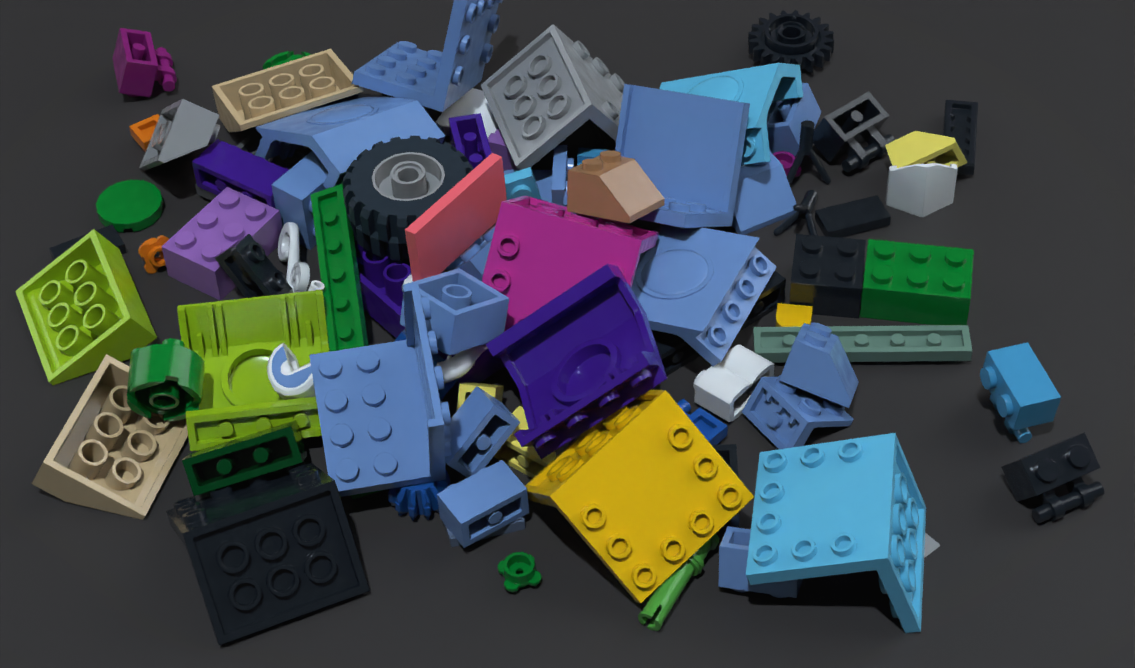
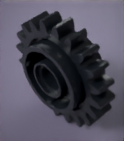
M782 10L781 15L778 16L769 13V20L760 17L759 24H752V31L748 33V53L753 54V61H761V66L774 63L800 65V71L806 69L812 73L814 65L822 68L824 61H830L831 53L834 51V32L829 31V24H821L820 17L813 20L810 19V13L800 15L797 10H794L792 14H787Z

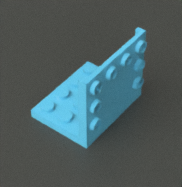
M896 433L759 453L746 577L750 585L877 570L879 586L882 594H888L893 618H899L905 633L921 632L926 505Z

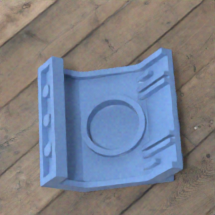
M358 93L255 127L262 136L255 156L262 157L268 161L270 158L279 155L284 160L287 156L289 158L293 157L296 149L305 146L309 147L329 172L323 184L328 189L343 184V178L353 160H357L358 155L365 149L371 150L372 146L378 142L387 143L390 142L391 138L395 137L408 139L410 136H420L421 139H428V137L436 138L442 144L446 136L418 100Z
M662 224L653 230L659 232L656 246L640 254L631 289L646 312L651 330L671 333L681 337L706 361L715 366L723 360L775 271L776 266L755 247L759 240L758 237L703 227L681 228Z

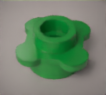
M514 552L498 564V572L503 574L505 578L504 588L510 592H515L519 588H524L528 585L536 586L541 582V573L536 571L535 558L530 554Z

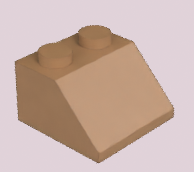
M602 151L599 156L593 159L582 160V164L568 170V212L631 223L664 206L665 198L637 161L633 158L622 157L618 151Z

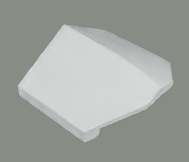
M929 163L913 164L897 168L896 165L890 166L885 200L886 205L923 218L952 204L958 171L957 165L950 164V166Z

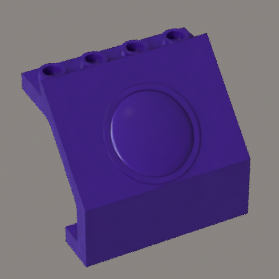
M611 264L604 265L486 344L493 357L501 358L520 393L529 430H519L514 435L521 447H534L541 459L668 379L646 312L618 266Z

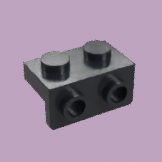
M247 234L215 258L245 298L288 294L292 289L284 274L277 270L266 256L263 247L250 234Z

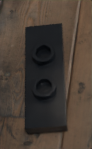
M945 101L943 136L955 138L967 160V164L957 168V174L974 175L978 102Z

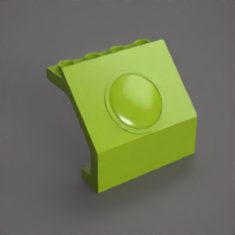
M323 290L177 306L181 341L184 342L186 348L196 352L205 361L203 396L199 410L186 411L190 451H199L295 420L297 421L302 438L322 436L316 396L283 400L276 393L268 379L267 364L273 350L283 342L296 356L299 367L310 363L309 355L329 352Z

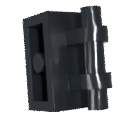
M868 91L823 117L814 131L813 144L829 163L847 154L848 158L842 161L844 171L860 170L867 166L872 158H880L888 153L885 145L894 141L895 138L891 134L883 137L879 129L890 115ZM867 142L868 146L863 149L861 144Z
M1085 432L1057 442L1001 467L1016 502L1037 496L1041 506L1032 509L1033 519L1037 523L1048 519L1051 521L1058 520L1065 516L1066 511L1075 507L1083 509L1092 505L1094 499L1104 495V488L1100 482L1096 481L1086 485L1081 477L1101 468ZM1066 484L1069 493L1062 497H1057L1053 488Z

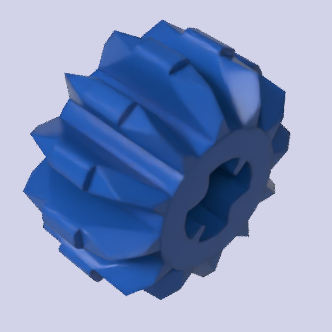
M446 470V480L388 489V500L391 502V506H395L399 516L409 513L412 520L418 515H424L429 520L431 511L439 512L437 494L451 485L450 476Z

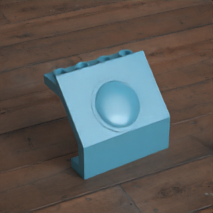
M774 63L662 82L659 88L750 103L741 166L771 162L767 131V114L771 103L803 98L800 65Z

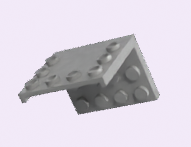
M554 24L481 84V88L514 164L519 170L532 167L535 163L539 162L541 158L589 119L615 141L617 139L624 81L616 73L613 75L609 74L608 68L598 57L592 59L587 48L579 40L574 43Z

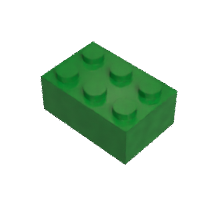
M868 239L860 318L927 325H967L971 300L974 249Z

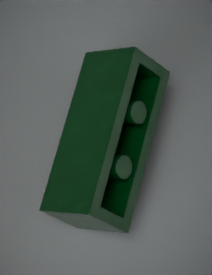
M295 420L189 453L182 462L193 495L196 496L302 463L308 454L297 421Z

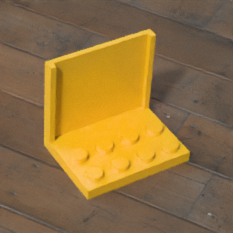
M666 390L647 391L583 432L525 485L528 499L533 502L556 507L638 603H642L754 498L748 488Z

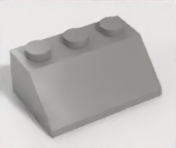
M184 99L162 109L139 168L146 171L203 148L209 142L213 143L220 130V125L216 124L219 114Z

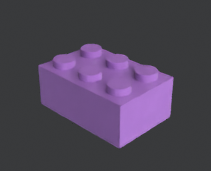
M226 187L161 246L168 276L221 301L236 285L215 258L247 234H250L263 247L266 256H268L278 247L279 236L283 228L280 210Z

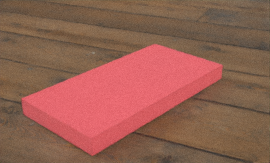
M491 153L405 229L413 282L443 272L497 222L501 202L507 200L502 156Z

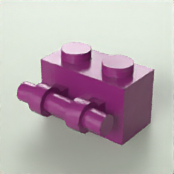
M120 28L112 58L119 93L131 97H150L155 80L163 86L165 91H173L177 77L175 70L172 68L173 60L171 54L163 47L154 49L151 32Z

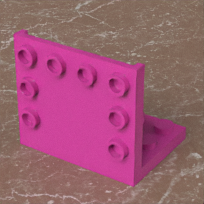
M526 195L501 202L482 282L509 297L505 324L506 331L606 264L618 266L630 288H632L640 254L656 246L659 232L619 221L568 212L566 206Z

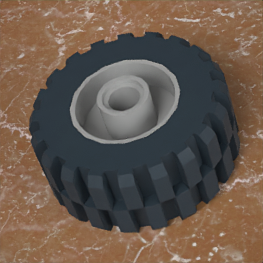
M410 136L408 139L395 137L391 138L390 142L383 143L381 141L374 144L369 151L365 149L358 155L357 160H353L348 167L342 184L344 204L353 229L354 239L367 251L372 249V253L384 259L385 256H388L392 261L396 262L409 259L405 229L473 170L472 165L459 150L456 151L454 146L447 142L441 144L438 139L428 137V139H421L420 136Z

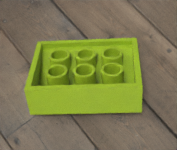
M95 229L91 230L15 291L48 382L52 385L96 371L106 354L120 362L131 358L133 349L143 348L157 338L120 249Z

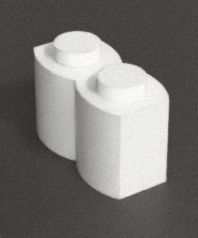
M740 344L727 351L720 363L701 371L697 375L693 385L695 389L694 402L724 420L732 422L742 414V410L760 378L774 377V363Z

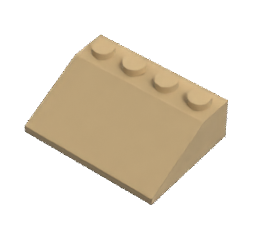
M332 49L212 86L219 119L228 132L243 131L364 92L363 87L352 84L353 74Z
M106 354L43 461L32 484L65 502L143 520L188 437L186 419L163 421L164 415L152 413L150 419L135 413L127 404L129 366Z

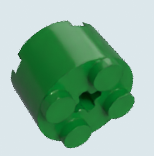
M174 338L165 339L162 344L133 349L127 386L128 406L135 413L150 419L152 413L164 415L163 421L186 419V411L199 410V405L202 401L205 361L196 352L186 348L183 341Z

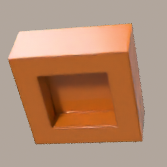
M158 114L129 126L131 136L145 152L160 117Z

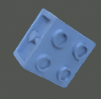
M781 375L778 377H761L742 410V413L778 449L804 446L814 428L850 426L854 420L845 411L844 406L779 381Z

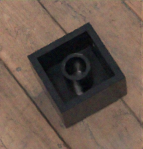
M796 234L789 304L813 306V315L859 319L866 240Z

